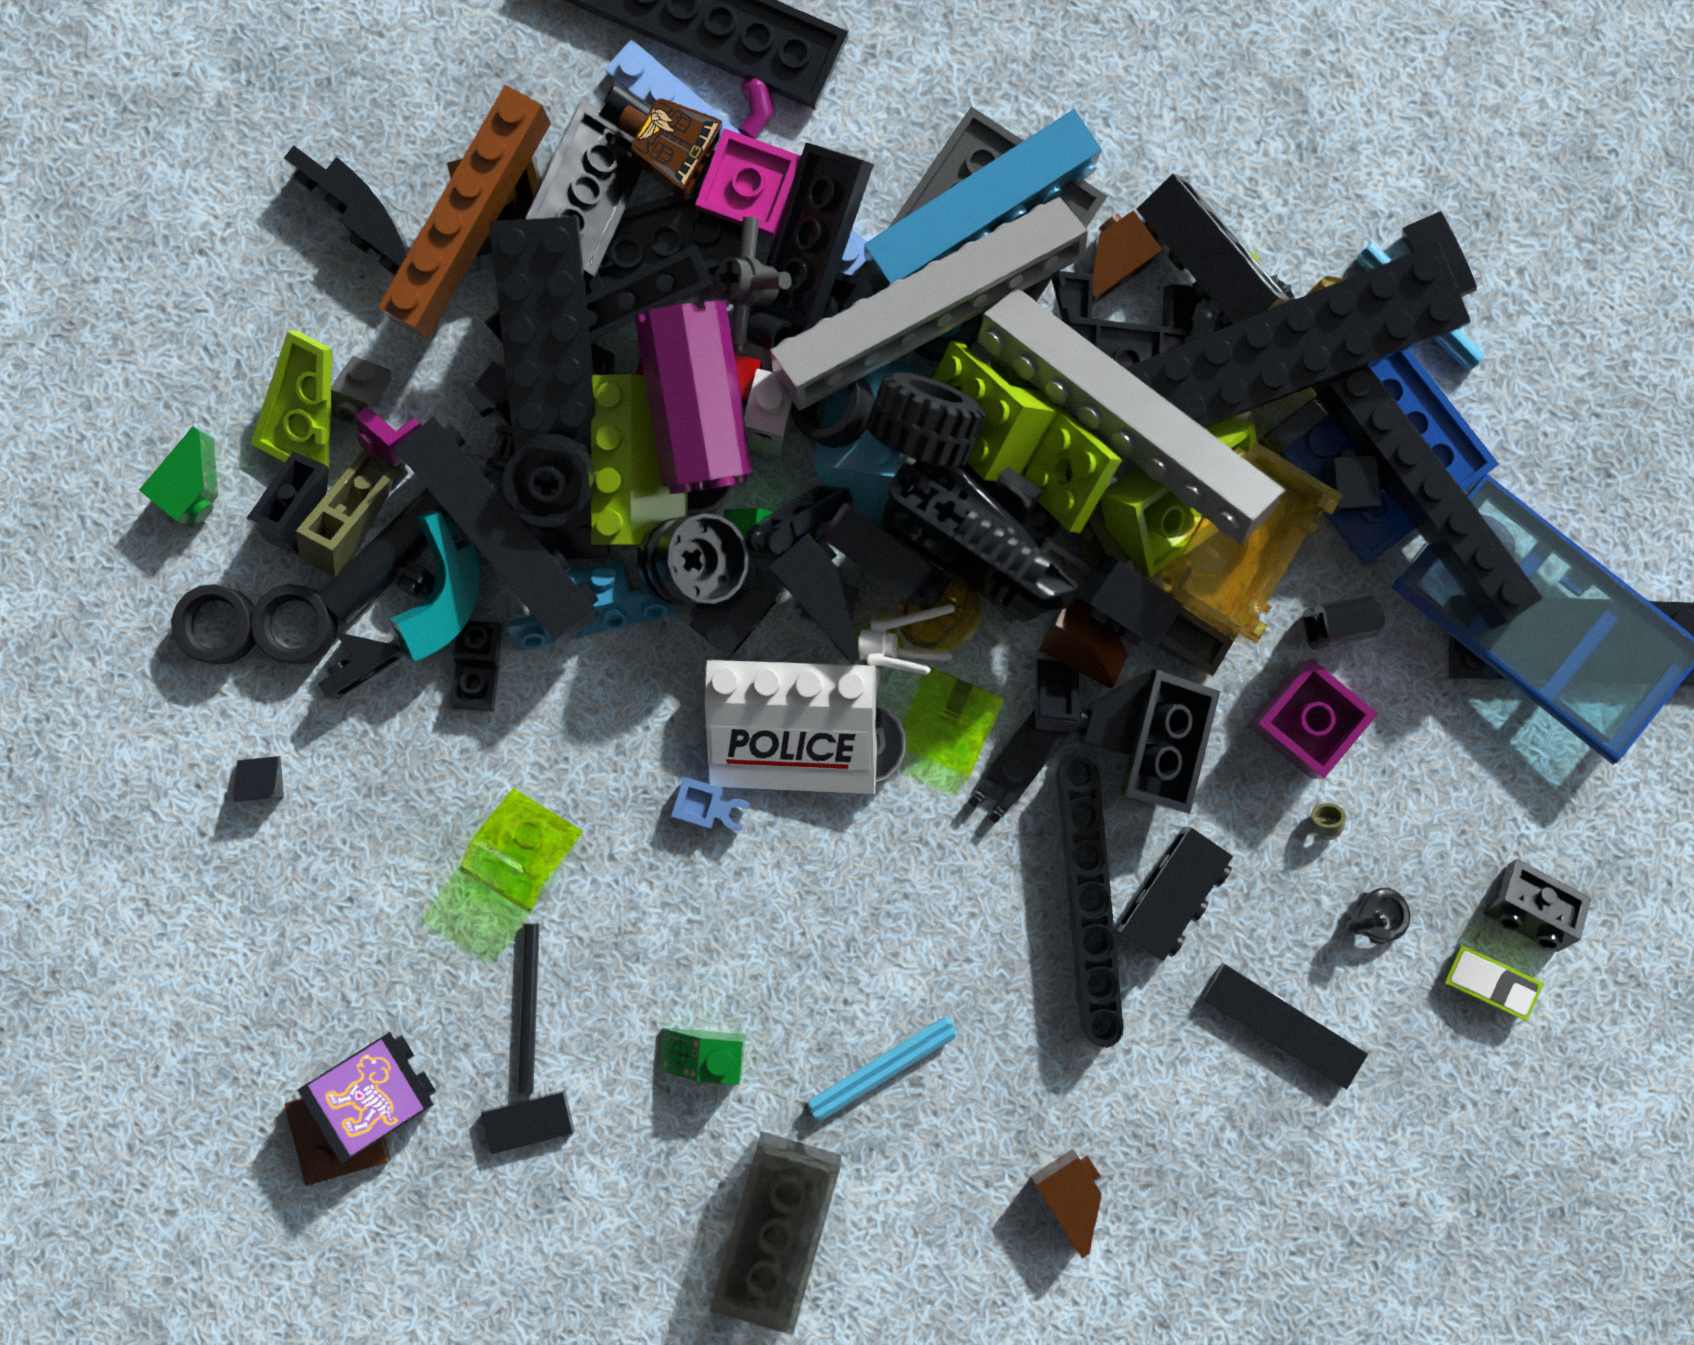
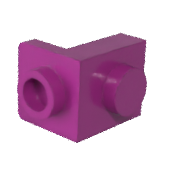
M368 406L355 415L359 432L356 437L367 453L370 455L376 453L393 469L404 462L394 447L420 428V422L413 418L395 431Z

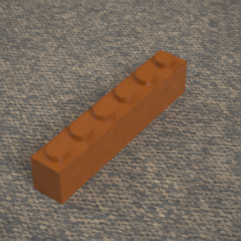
M504 85L378 305V308L391 321L426 340L429 339L489 234V221L497 220L551 125L542 104Z

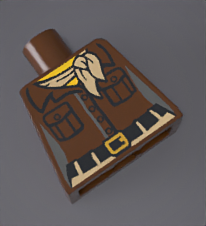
M663 98L656 100L648 116L628 105L622 112L617 124L618 129L635 138L630 147L632 160L684 202L687 200L717 147L723 132L720 119Z

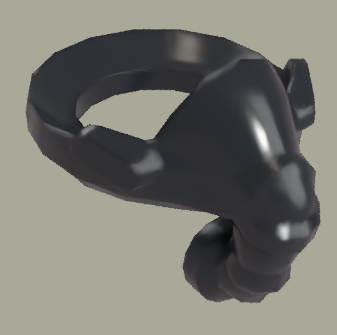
M1385 887L1368 893H1361L1356 900L1357 909L1346 923V929L1352 935L1366 936L1371 943L1381 945L1385 944V942L1397 940L1405 934L1410 924L1411 914L1405 898L1396 890ZM1385 897L1392 899L1400 908V923L1393 930L1384 929L1387 927L1385 915L1381 911L1375 912L1378 901Z

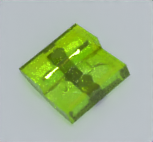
M928 665L930 673L923 675L903 721V726L907 733V752L969 778L984 743L991 732L1004 698Z

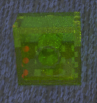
M513 788L471 838L458 870L526 912L531 913L551 886L583 834V830Z

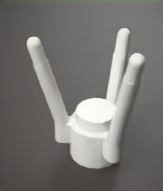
M949 604L888 620H871V629H862L859 635L858 650L861 662H868V665L886 666L928 675L930 673L929 667L895 658L950 661L952 655L936 651L898 648L897 634L889 633L888 629L952 613L955 607Z

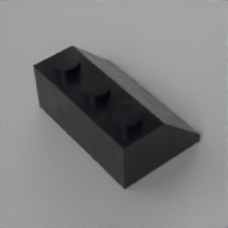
M1151 670L1121 790L1122 796L1155 807L1190 814L1220 691L1159 670Z

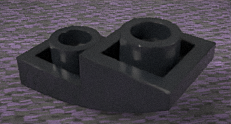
M1442 211L1402 228V238L1411 253L1440 242L1461 297L1477 291V285L1468 262Z
M468 621L456 636L453 654L456 667L450 697L452 709L494 712L500 661L501 623Z

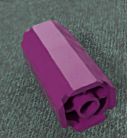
M707 301L704 302L705 308L697 309V306H693V303L652 309L645 311L644 314L634 315L663 487L669 486L670 494L709 488L708 480L710 488L748 482L747 474L753 473L726 302Z

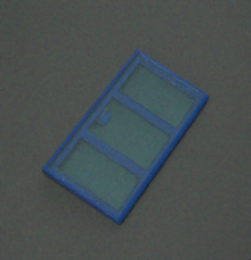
M1485 474L1466 496L1542 595L1543 599L1510 622L1491 629L1428 544L1424 546L1401 576L1394 581L1391 588L1609 763L1614 765L1621 760L1694 668V636L1495 479Z

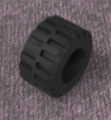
M888 373L883 376L866 427L869 433L879 442L904 456L937 466H963L968 461L986 414L984 409L971 397L944 383L910 373Z

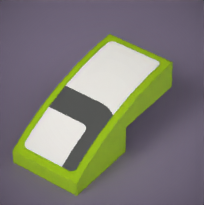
M1461 945L1445 981V984L1526 1022L1544 985L1543 982L1463 945Z

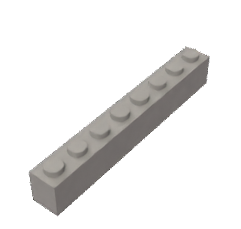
M1060 197L1045 205H1037L1028 214L1011 223H1004L998 226L994 232L975 242L971 241L964 244L958 251L941 260L928 263L922 270L913 275L892 282L881 292L867 299L864 298L856 301L847 310L831 318L820 320L813 328L798 336L786 338L777 347L770 350L774 376L799 411L992 308L1015 288L1018 287L1023 291L1051 276L1052 273L1085 257L1088 230Z
M1018 287L984 313L978 342L989 353L1003 360L1020 377L1030 381L1043 391L1052 402L1061 405L1079 419L1086 428L1093 430L1110 443L1118 453L1128 457L1146 471L1153 480L1160 482L1177 495L1185 505L1199 512L1213 523L1221 533L1228 535L1241 545L1271 516L1284 492L1282 487Z

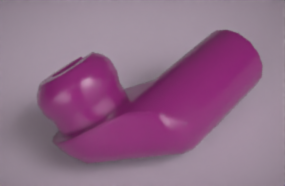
M747 78L741 85V94L745 95L746 100H748L750 112L738 130L745 136L757 139L772 117L774 105L769 86L756 78Z

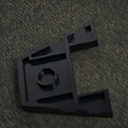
M1067 271L1052 273V284L1062 322L1123 368L1183 345L1185 337L1190 335L1194 324L1192 317L1196 305L1201 303L1203 299L1193 286L1170 284L1165 286L1163 290L1162 326L1093 319L1091 317L1093 274Z

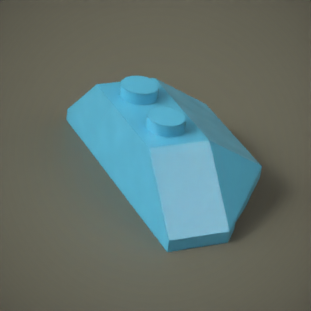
M891 361L865 375L863 378L871 386L874 401L885 374L910 373L916 375L917 365ZM848 386L827 396L821 428H829L836 424L845 414L849 404ZM867 429L859 439L844 447L831 448L818 443L813 468L823 484L829 487L848 488L853 502L850 506L877 524L883 525L882 514L885 504L889 499L888 491L892 478L897 471L900 453L883 445Z

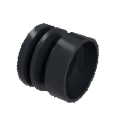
M701 513L658 522L648 530L638 547L637 570L641 583L651 596L667 605L715 604L729 599L742 586L748 572L749 553L744 537L732 522L720 515Z

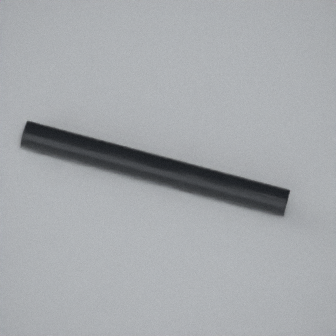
M523 923L517 1093L534 1092L540 923Z

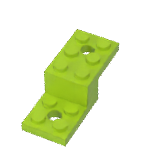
M951 340L932 379L968 395L984 409L986 414L967 463L984 480L997 481L999 474L1007 467H1010L1042 490L1038 502L1069 532L1081 533L1122 460L1061 405L1052 402L1043 391L1010 386L964 343ZM1071 463L1073 476L1072 479L1068 482L1066 478V469L1068 465Z

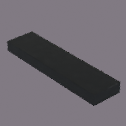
M1221 963L1201 996V999L1346 1090L1368 1056V1053L1224 963Z

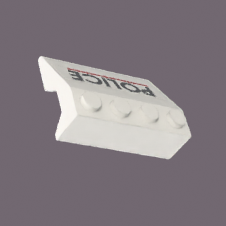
M707 660L705 717L710 784L726 788L875 794L877 758L875 717L880 669L869 665Z

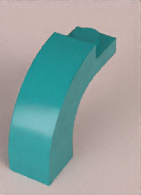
M433 509L416 515L436 562V579L433 589L419 605L389 619L405 656L414 662L440 650L460 633L475 608L480 588L479 561L473 543L461 541L455 544L453 540L458 538V534L452 520L448 515L442 516L440 511Z

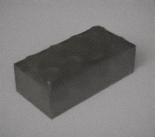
M760 1132L710 1311L793 1335L840 1172L841 1154L766 1132Z

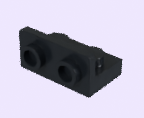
M1515 859L1507 865L1498 899L1486 905L1484 914L1496 920L1503 928L1516 931L1530 938L1539 947L1559 952L1581 940L1591 898L1525 862Z

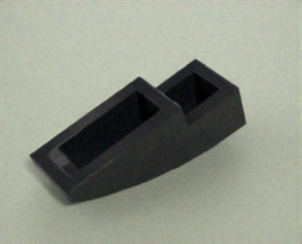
M1183 607L1157 647L1198 670L1214 676L1234 640Z

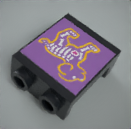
M388 1032L297 1089L341 1164L434 1105L430 1096L436 1093V1090L424 1071L417 1075L415 1074L408 1062L409 1059L414 1057V1054L402 1035L394 1039L391 1032Z

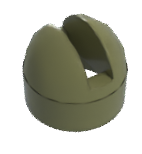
M1332 803L1317 805L1311 812V827L1317 837L1324 840H1333L1340 837L1345 828V811L1340 806Z

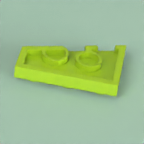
M297 330L287 331L254 430L251 445L283 462H286L294 451L323 463L329 468L332 348Z

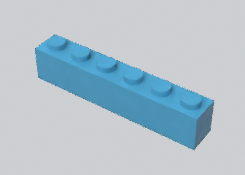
M1073 109L864 244V258L886 289L892 282L913 275L922 270L928 263L941 260L958 251L964 244L971 241L975 242L992 233L998 226L1004 223H1011L1028 214L1026 209L1037 202L1044 205L1055 199L1062 192L1061 187L1074 179L1076 183L1083 181L1097 169L1096 163L1102 149L1076 110Z

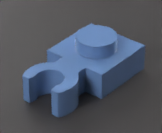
M683 776L671 817L710 829L713 827L715 818H719L727 828L739 831L743 829V824L732 821L730 811L734 807L749 809L750 804L743 799H732L728 802L722 801L724 788Z

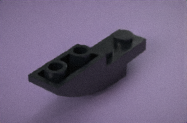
M293 145L284 156V159L294 169L291 176L310 192L315 187L324 192L326 196L323 201L342 215L339 221L349 231L345 236L346 239L364 253L369 248L381 256L378 263L395 276L410 248L396 221L370 187L338 157L325 169Z

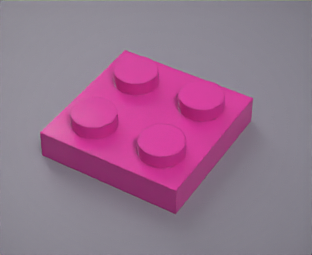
M724 128L695 203L696 210L742 226L743 217L758 218V232L774 238L801 156Z

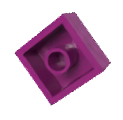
M1310 659L1297 664L1247 726L1310 779H1325L1378 713L1316 661Z

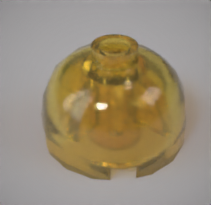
M943 568L944 570L941 571L949 576L952 581L945 589L941 600L934 604L932 608L951 604L955 607L954 612L899 626L902 636L913 646L940 654L959 650L968 644L978 632L982 620V604L977 591L961 576L946 568ZM901 597L899 603L904 605L902 616L922 611Z

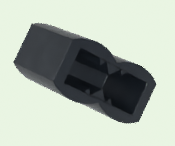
M1372 596L1317 605L1315 608L1306 609L1302 615L1308 646L1311 649L1377 637L1385 624L1383 608L1379 602L1376 603Z

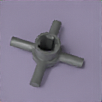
M743 217L739 257L724 259L720 263L716 274H711L714 284L702 289L703 291H717L721 298L727 299L733 305L731 338L732 344L737 346H746L750 307L753 305L763 308L770 306L775 301L779 289H788L791 286V276L789 273L777 272L774 267L762 265L758 259H755L759 219L754 217Z

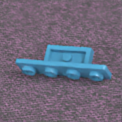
M623 560L567 573L576 585L583 580L599 599L593 605L600 616L572 639H579L585 635L605 630L620 629L626 625L647 620H658L678 612L677 605H667L651 596L646 588L630 591L627 570ZM534 615L507 622L508 632L519 651L537 649L547 644L556 643Z

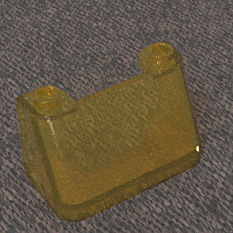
M1255 442L1249 444L1244 449L1238 447L1234 452L1284 489L1271 516L1241 545L1228 535L1221 533L1213 523L1202 516L1178 560L1173 558L1168 563L1161 575V580L1165 582L1163 587L1165 592L1183 603L1186 608L1236 642L1257 644L1268 626L1259 620V614H1268L1272 607L1267 604L1269 598L1306 534L1316 531L1318 525L1314 522L1319 518L1322 510L1332 514L1343 495Z

